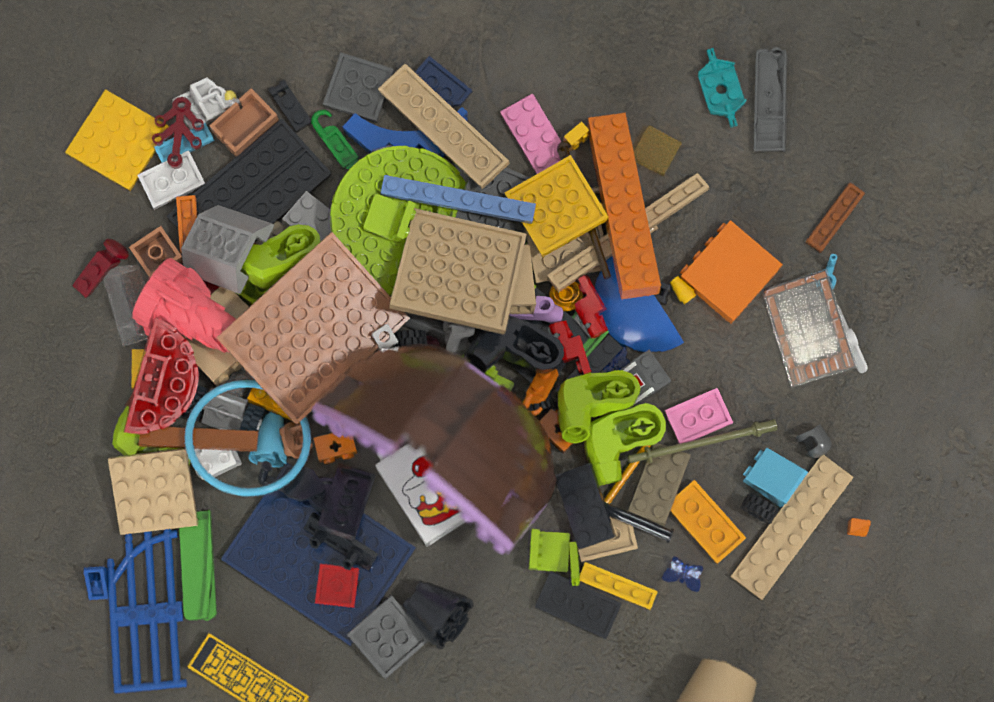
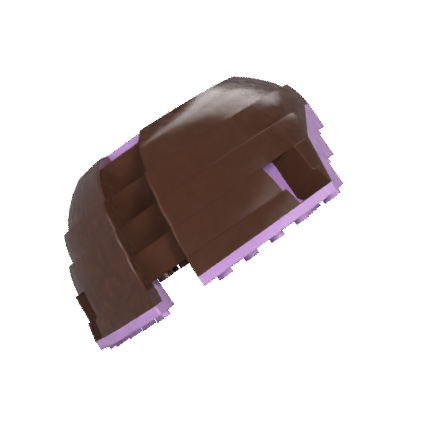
M409 344L391 349L382 348L369 356L365 361H357L349 367L312 408L315 420L323 426L325 424L329 425L331 432L336 436L341 437L343 435L345 438L347 436L351 438L356 436L359 442L366 447L373 446L374 450L383 457L386 454L391 457L404 439L407 440V445L416 452L418 449L424 452V457L433 463L424 476V480L427 483L426 488L435 494L440 492L442 497L445 498L443 502L451 508L455 506L459 508V511L462 513L460 516L469 523L474 521L476 523L477 537L485 543L487 541L493 543V548L502 555L504 552L509 554L518 540L522 539L532 523H535L548 505L554 492L557 479L554 474L552 449L548 434L540 421L505 385H498L470 365V360L439 346Z

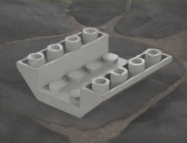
M220 205L198 214L181 248L183 266L194 269L203 281L241 294L248 276L240 270L255 240L258 239L266 242L274 225Z

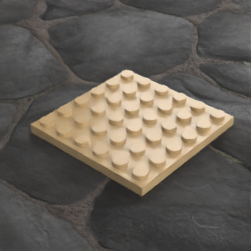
M415 209L416 214L410 222V231L406 238L389 308L505 334L527 234Z

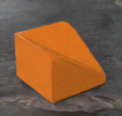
M857 518L850 519L848 521L847 535L865 537L871 521Z

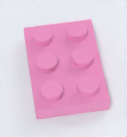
M718 388L664 411L679 444L696 440L733 424Z

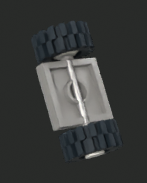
M197 386L194 399L187 411L182 413V417L189 418L197 402L209 392L208 388ZM224 392L214 397L203 407L196 422L200 420L202 412H204L201 422L203 424L218 429L259 431L266 409L249 404L246 410L248 400Z

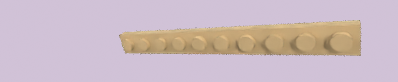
M698 173L645 208L650 230L709 190V186ZM608 234L599 240L606 260L612 256ZM593 244L547 275L548 281L557 292H560L599 265Z

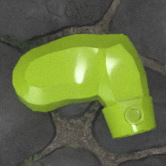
M615 370L608 373H589L567 379L561 383L558 392V422L562 438L570 443L583 442L590 436L591 417L601 416L607 412L624 410L633 406L640 393L638 380L629 372Z
M644 403L624 410L610 412L591 422L590 436L584 441L587 461L592 463L599 486L622 481L621 462L618 461L620 453L635 447L654 445L661 441L666 431V421L662 412L656 406Z

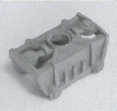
M444 321L443 331H445L446 349L456 354H465L470 346L468 337L474 335L475 328Z

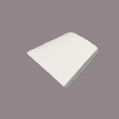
M208 78L190 85L189 92L178 96L189 99L191 102V112L197 119H201L203 123H206V125L215 121L235 102L238 105L240 104L238 98L225 100L226 90L216 86ZM180 103L178 105L179 108H183L185 106L184 103ZM184 116L185 125L189 130L193 129L192 123ZM196 123L195 127L201 125V123Z

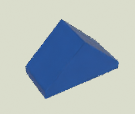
M104 566L84 568L89 600L109 599L108 568Z

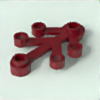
M186 97L176 98L172 103L171 110L163 116H156L154 119L155 125L158 128H163L166 126L167 121L176 116L175 123L162 133H155L152 136L154 145L161 146L168 137L174 134L172 153L167 158L168 165L173 169H178L183 165V158L180 155L182 134L190 142L193 149L197 150L202 146L201 139L195 137L184 124L185 116L192 123L195 131L200 132L204 129L203 121L197 119L191 112V102ZM180 103L185 104L183 108L178 107ZM159 119L164 120L162 124L157 123ZM201 123L202 125L201 127L197 128L195 127V124ZM161 137L162 139L160 142H156L155 138ZM199 141V144L195 146L193 145V142ZM173 157H178L176 162L171 161Z

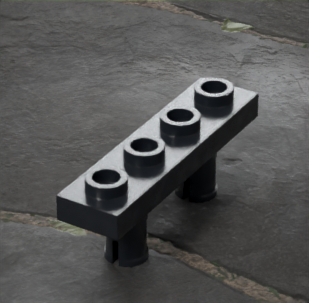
M313 512L303 528L313 535L309 540V545L317 549L324 542L346 556L342 562V566L346 570H351L357 563L369 571L379 554L356 539L352 541L318 530L317 526L321 516Z

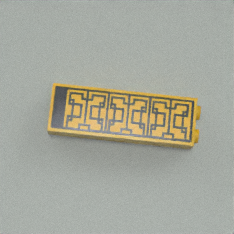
M210 633L188 665V668L242 702H310L308 701L310 696Z

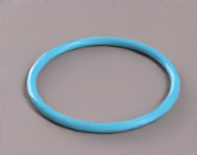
M255 380L232 381L212 389L194 406L185 428L186 451L197 473L215 488L239 496H258L271 493L293 480L303 468L310 451L311 432L306 416L300 421L303 431V446L299 459L290 472L280 480L258 488H239L219 481L205 470L199 462L193 446V429L200 411L214 397L232 389L257 388L264 390Z

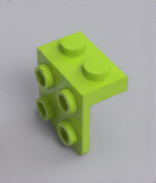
M375 194L363 228L366 231L398 243L404 238L406 239L409 234L410 228L408 225L416 214L414 209L416 203L407 201L402 204L380 194Z

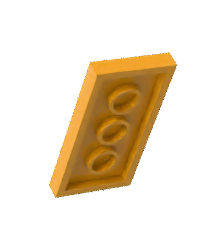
M695 480L676 495L670 512L716 564L746 539L743 533Z

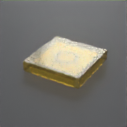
M649 125L634 151L635 161L664 176L682 143Z

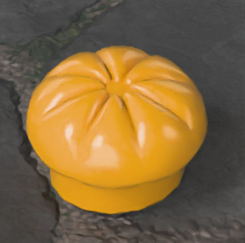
M575 281L560 292H557L552 286L549 297L554 301L555 305L562 307L563 311L567 312L575 310V303L583 299L584 294L579 289V283Z

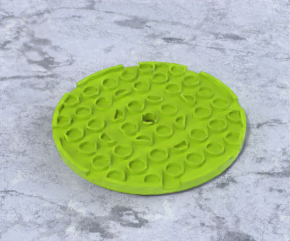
M392 146L368 154L346 172L339 182L332 199L330 209L331 232L391 297L406 239L404 238L397 243L366 231L363 228L373 196L375 194L381 195L384 175L464 190L466 184L460 172L443 157L422 148ZM387 197L402 204L408 201L393 197ZM411 201L416 203L415 209L437 213L439 206Z

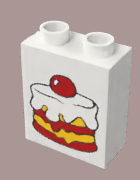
M405 445L402 448L399 446L391 457L387 454L383 457L377 453L381 460L375 465L377 471L426 547L467 522L460 516L462 513L459 511V508L456 506L451 508L443 502L445 498L442 497L440 492L435 494L426 488L427 483L424 480V476L433 463L424 457V452L419 449L416 452L408 445Z

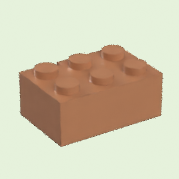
M252 88L239 99L243 107L241 110L238 103L235 102L209 125L212 133L225 144L235 157L279 121L277 114Z

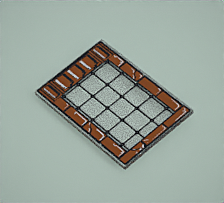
M827 269L761 290L791 388L857 368Z

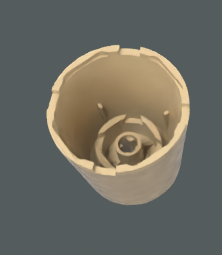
M703 659L677 702H753L757 682L746 672L724 661Z

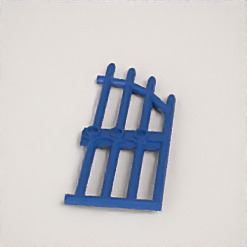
M165 529L163 530L164 533L153 537L152 531L144 532V541L134 549L132 534H125L126 556L116 570L114 569V560L107 559L114 694L187 687V679H181L177 629V622L183 621L182 601L176 602L172 538L178 537L177 530ZM164 541L168 603L156 604L153 544ZM145 550L148 604L137 605L134 558ZM127 568L129 606L117 607L116 582ZM169 622L173 680L161 681L157 623ZM150 624L153 682L141 683L138 625ZM130 626L133 684L121 685L118 627Z

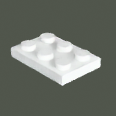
M189 150L180 154L183 158V165L178 169L171 168L168 162L165 161L138 174V178L154 210L176 200V197L184 196L199 189L205 184ZM178 157L172 158L171 161L176 162Z

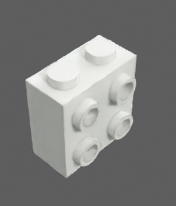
M194 449L201 465L213 477L242 464L237 451ZM196 471V474L198 475V477L201 478L202 480H204V479L197 473V471Z

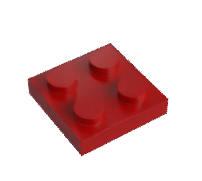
M320 564L315 604L355 608L359 568L346 570L343 566Z

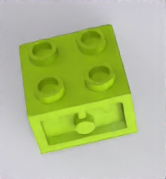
M532 529L529 570L567 572L570 534L541 532L540 529Z

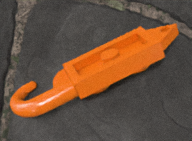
M555 369L544 374L536 373L522 402L527 408L530 404L546 400L559 376L558 370ZM542 407L531 412L536 416L542 411Z

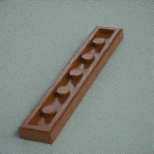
M166 427L147 434H140L139 446L186 448L185 428ZM194 428L193 446L194 449L257 452L259 433L258 431Z

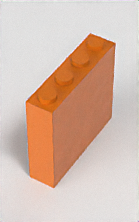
M730 220L727 225L723 223L718 228L717 232L719 234L715 238L712 236L705 243L706 248L703 252L699 250L692 258L694 262L690 266L687 264L680 271L682 274L680 278L695 290L693 292L732 324L783 264Z

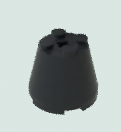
M421 581L417 584L412 597L405 601L403 607L406 608V614L427 640L436 648L444 649V644L448 641L453 642L467 625L470 619L467 617L469 609L473 608L474 603L466 595L430 582L424 583Z

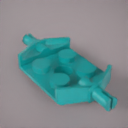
M714 48L708 49L706 52L709 62L698 72V78L709 113L725 116L728 118L730 128L736 127L738 124L735 113L747 100L744 99L734 68L735 63L716 58ZM717 86H724L726 93L719 94L716 91Z

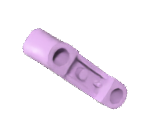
M536 296L534 314L509 315L518 319L541 320L553 324L562 320L563 309L555 305L550 297Z

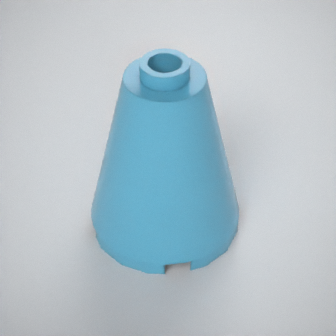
M269 412V414L264 416L258 431L257 452L249 453V461L254 464L268 461L272 464V468L283 467L284 463L287 464L288 459L284 453V445L279 433L280 428L284 426V418L273 412Z

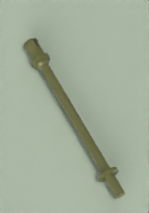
M775 419L761 423L753 422V425L748 428L660 449L650 450L647 446L644 448L645 452L628 456L629 463L647 460L651 464L652 458L752 434L760 437L764 433L777 431V424Z

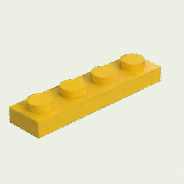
M587 562L584 563L580 573V582L651 610L658 592Z

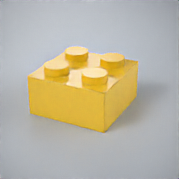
M580 122L564 136L563 141L571 145L570 151L576 150L581 142L584 143L588 139L589 129Z

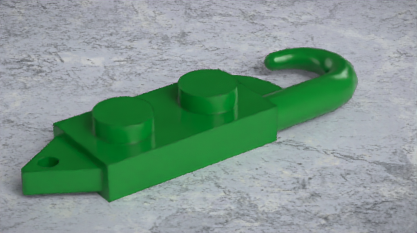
M327 110L316 111L311 118L313 128L343 170L345 168L349 170L358 162V155L337 127L327 126L323 128L318 122L320 115L332 117V114Z

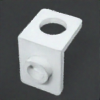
M388 324L383 325L372 333V337L379 347L377 350L382 348L391 349L393 345L398 343ZM383 331H387L389 334V338L385 342L379 340V335Z

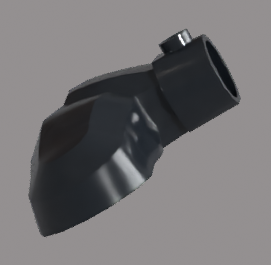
M509 315L505 334L482 329L478 337L472 341L465 352L464 358L470 360V365L482 373H486L499 359L504 358L508 362L519 364L533 372L544 374L552 372L559 366L564 356V347L555 336L543 332L527 321Z

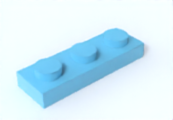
M204 123V129L200 132L194 129L190 130L195 137L201 139L202 146L214 141L206 123ZM182 134L180 154L188 150L189 152L194 151L195 149L191 147L190 142ZM174 138L165 141L161 146L154 147L162 163L167 161L169 154L172 153ZM199 141L193 142V145L195 146L199 144Z

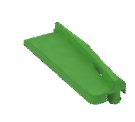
M211 510L197 512V526L179 528L184 617L189 621L199 619L209 621L217 615Z

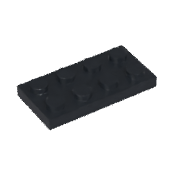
M592 463L555 475L578 549L580 550L615 538L616 534Z
M550 571L535 608L606 640L622 603L580 584L572 586L571 580Z

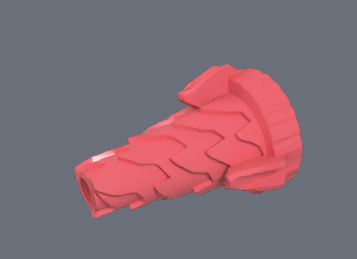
M172 258L165 260L153 273L140 293L132 313V319L144 327L145 335L149 336L154 318L170 324L191 341L194 338L205 346L218 349L223 353L228 352V350L216 337L236 320V318L224 311L225 307L210 299L211 291L194 269L187 268Z

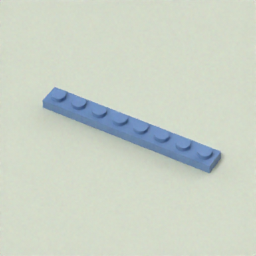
M384 175L381 189L382 196L529 224L533 222L536 205L535 203Z

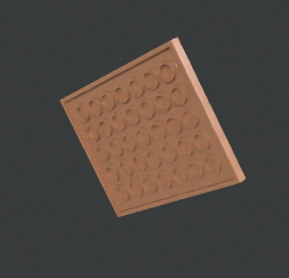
M330 232L217 336L216 339L295 424H298L312 411L316 402L331 388L341 374H344L357 361H365L379 348L372 337L374 331L388 324L392 332L395 333L410 318L403 311L389 308L391 297L333 232ZM383 331L379 335L381 342H385L389 338L387 331Z

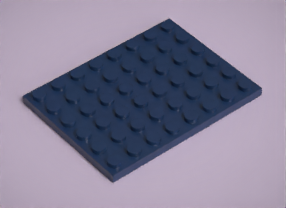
M287 462L276 478H283L293 466ZM279 490L265 494L221 560L351 646L353 642L346 634L379 605L416 547L363 513L355 539L379 555L369 571L357 563L352 567L359 568L355 608L315 604L320 564L342 566L346 556L324 542L317 549L309 545V540L313 535L303 528L313 512L319 516L322 514L310 505L309 500L298 501L287 497L284 492Z

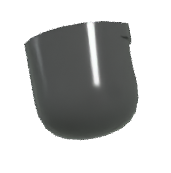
M821 424L795 437L798 443L803 442L808 449L807 454L811 458H819L825 455L832 447L831 439Z

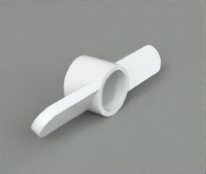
M837 305L855 366L858 372L864 373L868 367L858 346V340L853 330L848 328L841 309Z

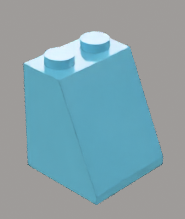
M766 448L764 451L760 450L754 458L756 460L754 466L751 467L749 465L743 473L745 476L743 482L781 508L788 502L808 472Z

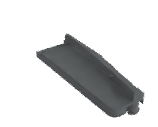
M774 47L772 50L760 49L756 52L754 152H786L787 53L779 47Z

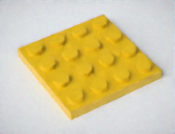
M105 89L65 153L131 191L139 179L138 174L144 171L156 152L154 148L156 145L152 141V136L155 133H162L169 126L166 125L163 128H158L155 125L154 117ZM157 137L155 141L160 142L162 138Z
M571 155L505 192V196L509 199L536 204L532 224L524 222L522 224L542 257L606 222L609 218Z

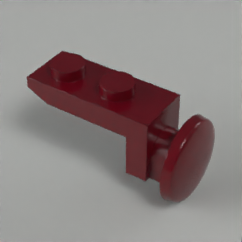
M106 239L103 242L106 249L97 251L72 285L85 298H88L111 268H115L120 264V259L126 260L128 258L129 252L118 241Z

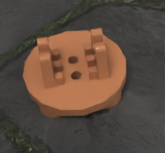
M290 422L281 427L279 433L282 437L285 455L299 459L303 446V431L301 425Z

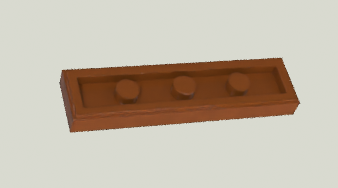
M850 182L806 240V243L821 253L862 199L865 192Z

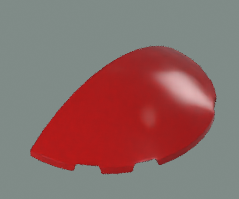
M154 318L135 380L124 428L126 433L147 434L170 426L182 413L187 411L197 390L198 365L196 364L191 345L176 328Z

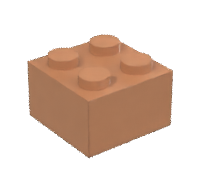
M161 226L129 247L149 278L168 258H172L180 264L183 263L181 254Z

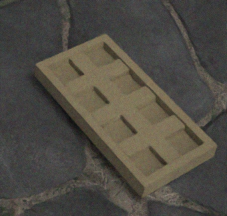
M656 443L653 445L652 450L668 446ZM680 451L652 458L651 464L647 462L628 512L665 526L691 454Z

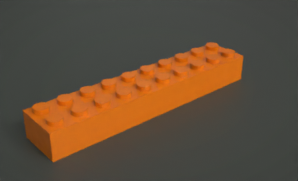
M626 113L590 117L587 124L589 141L602 206L609 217L606 221V227L621 300L659 294L661 283Z

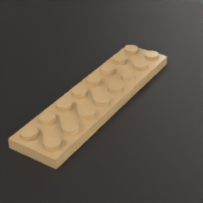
M406 64L378 88L379 92L481 189L485 188L510 164L506 157Z
M825 455L819 457L791 498L780 509L772 523L768 525L730 577L758 599L763 600L853 479V476Z

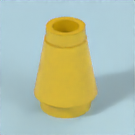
M679 276L670 282L679 301H682L684 305L696 296L693 292L695 290Z

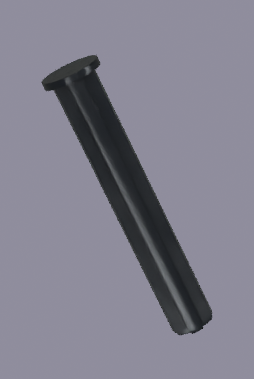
M605 502L609 516L666 540V543L670 542L674 533L673 528L671 530Z

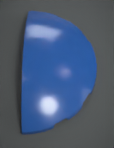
M613 257L608 258L606 262L611 278L605 280L602 271H600L595 283V289L607 308L600 315H603L609 334L620 344L640 352H646L649 349L651 352H663L683 344L681 336L654 295L621 300Z

